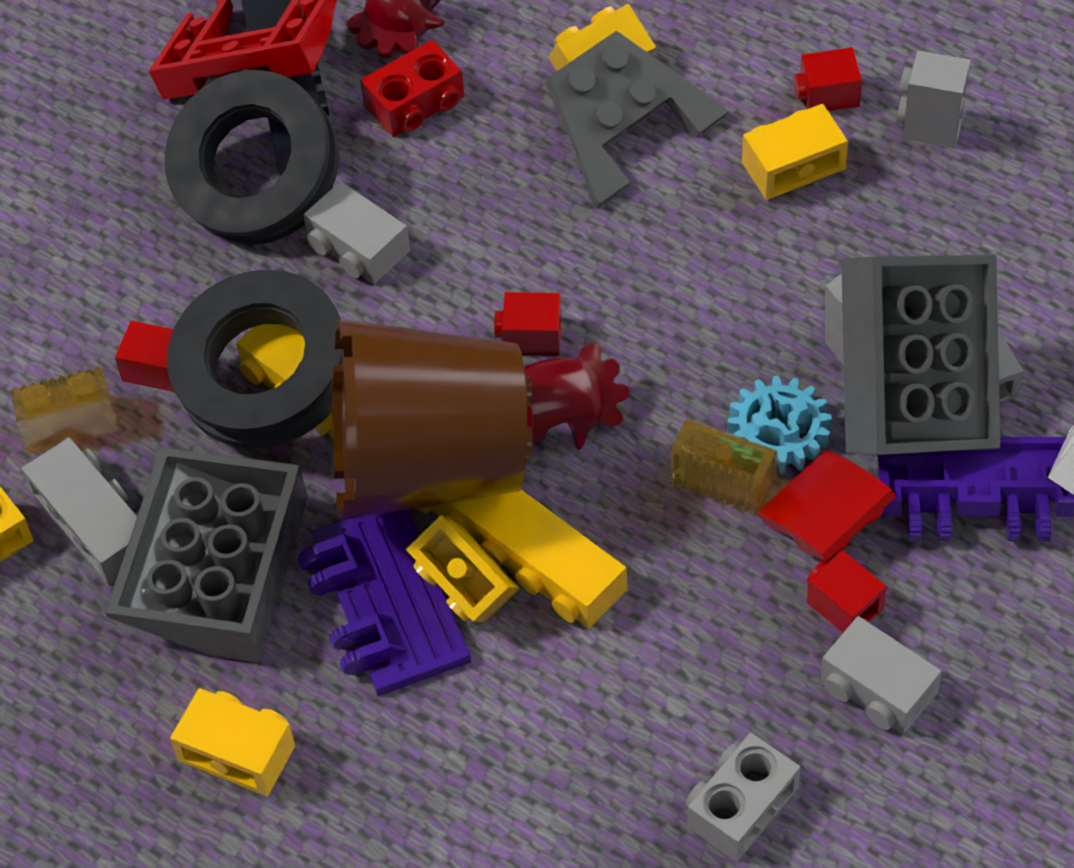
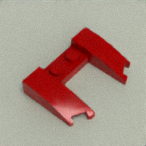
M231 0L216 1L217 7L208 20L205 17L195 19L192 12L185 15L148 72L162 100L193 95L203 88L209 76L211 78H220L230 72L243 69L260 70L268 65L271 72L285 77L313 73L324 51L331 30L337 0H291L275 27L228 36L225 35L233 11V4Z

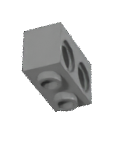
M751 732L739 746L733 743L725 750L718 761V771L708 783L704 780L700 781L693 788L685 803L687 807V827L736 862L740 860L796 792L800 781L801 766ZM749 772H760L767 778L761 781H750L744 775ZM718 809H729L736 815L729 819H720L712 813Z

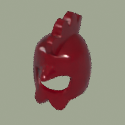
M366 0L364 11L353 15L347 21V29L350 33L358 34L357 44L362 49H371L377 46L378 55L383 59L392 57L397 51L405 55L417 48V40L427 30L439 28L445 24L444 20L431 13L434 7L442 0Z
M590 343L583 347L578 357L546 359L524 367L525 377L531 378L532 385L531 406L527 407V427L532 429L533 446L545 438L549 429L559 424L567 423L572 432L576 448L579 450L584 446L588 432L598 423L606 426H615L623 421V415L616 407V404L625 401L630 391L625 384L614 382V378L620 372V364L614 358L602 361L600 359L602 350L597 343Z

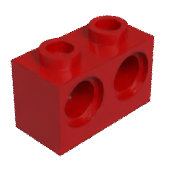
M433 39L360 79L364 106L392 137L403 131L410 132L417 129L424 119L440 110L448 111L454 108L460 99L465 97L462 70Z

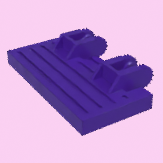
M1000 437V448L876 455L877 479L891 488L896 495L884 507L881 515L901 516L902 501H906L908 540L920 541V536L923 532V520L920 512H937L936 531L939 535V541H951L952 515L950 501H956L958 516H1000L1001 501H1003L1007 541H1019L1022 533V520L1019 513H1035V533L1038 542H1050L1052 526L1049 502H1055L1057 517H1074V495L1048 478L1066 437Z
M408 510L341 520L312 531L315 542L314 546H309L300 552V555H297V560L302 570H317V568H323L343 560L346 561L325 568L323 571L310 576V579L307 580L310 592L315 594V596H321L322 594L356 584L337 592L339 603L348 623L344 626L341 625V627L336 628L329 634L332 647L337 650H344L346 648L349 649L351 646L355 647L368 641L379 639L377 642L360 647L342 656L339 664L344 675L353 676L354 674L389 664L369 672L377 696H381L471 663L470 653L441 587L437 583L434 586L430 585L413 567L416 560L406 549L419 536Z

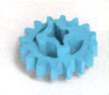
M779 376L773 377L771 386H765L759 379L755 380L753 393L742 388L739 391V402H731L730 413L727 419V435L732 436V450H743V462L745 464L755 459L759 460L761 472H765L770 464L777 465L780 475L785 474L786 466L792 463L799 471L804 470L805 457L814 461L820 455V448H827L829 444L832 417L831 414L826 413V399L815 400V388L813 386L803 391L799 390L797 378H793L788 386L781 384ZM811 426L807 435L801 439L799 435L806 433L807 428Z

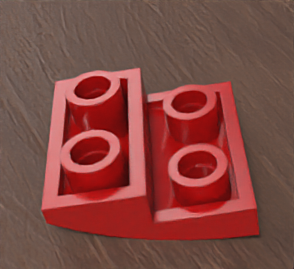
M825 450L757 513L762 521L771 529L791 536L801 551L828 561L831 557L844 550L848 546L849 540L865 525L877 520L883 513L884 507L896 495L891 488L860 466L844 457Z

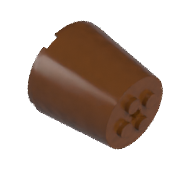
M337 320L334 334V349H343L342 364L333 365L332 433L334 479H344L345 492L336 494L340 520L356 519L520 491L524 479L526 457L532 456L533 449L532 429L527 427V407L531 406L532 385L531 378L525 377L522 354L517 343L352 320Z

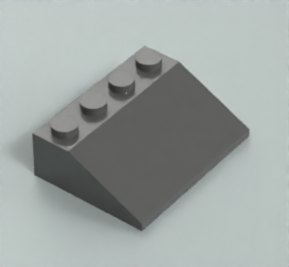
M996 254L841 258L846 453L884 455L1000 448Z
M160 447L105 612L107 618L211 656L259 663L308 499L300 465Z

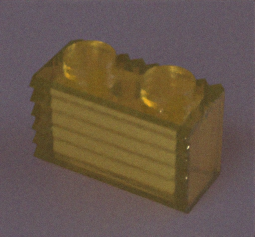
M99 366L94 371L88 368L86 372L79 371L75 375L70 373L66 378L60 375L57 380L51 378L48 382L42 380L39 384L23 385L20 389L14 387L10 392L16 422L28 454L53 448L68 437L73 442H78L120 431L103 368Z
M686 419L670 450L672 482L674 486L681 484L683 489L690 487L691 492L698 490L700 495L707 493L709 499L716 497L718 502L725 500L727 505L734 503L736 508L743 506L745 512L752 509L755 515L764 507L776 482L778 450Z

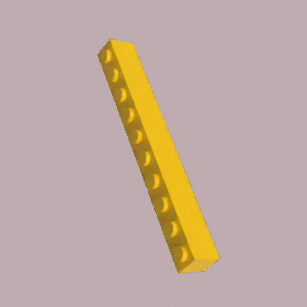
M261 324L253 327L236 342L241 362L239 368L251 383L258 385L262 382L270 389H273L293 375L303 359L304 337L297 330L283 324ZM332 413L314 428L320 435H325L329 432L333 436ZM521 489L513 493L418 508L423 513H429L432 510L438 516L445 515L455 518L499 566L503 564L515 573L517 582L524 590L532 595H536L538 592L552 601V607L556 613L569 623L577 620L589 629L627 591V567Z

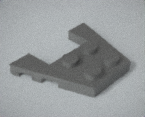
M615 31L552 74L546 82L564 133L569 135L576 153L575 162L579 173L584 175L590 190L588 194L589 199L596 208L630 183L603 148L608 143L664 104L671 108L686 129L695 137L721 120L728 113V110L722 104L618 31Z

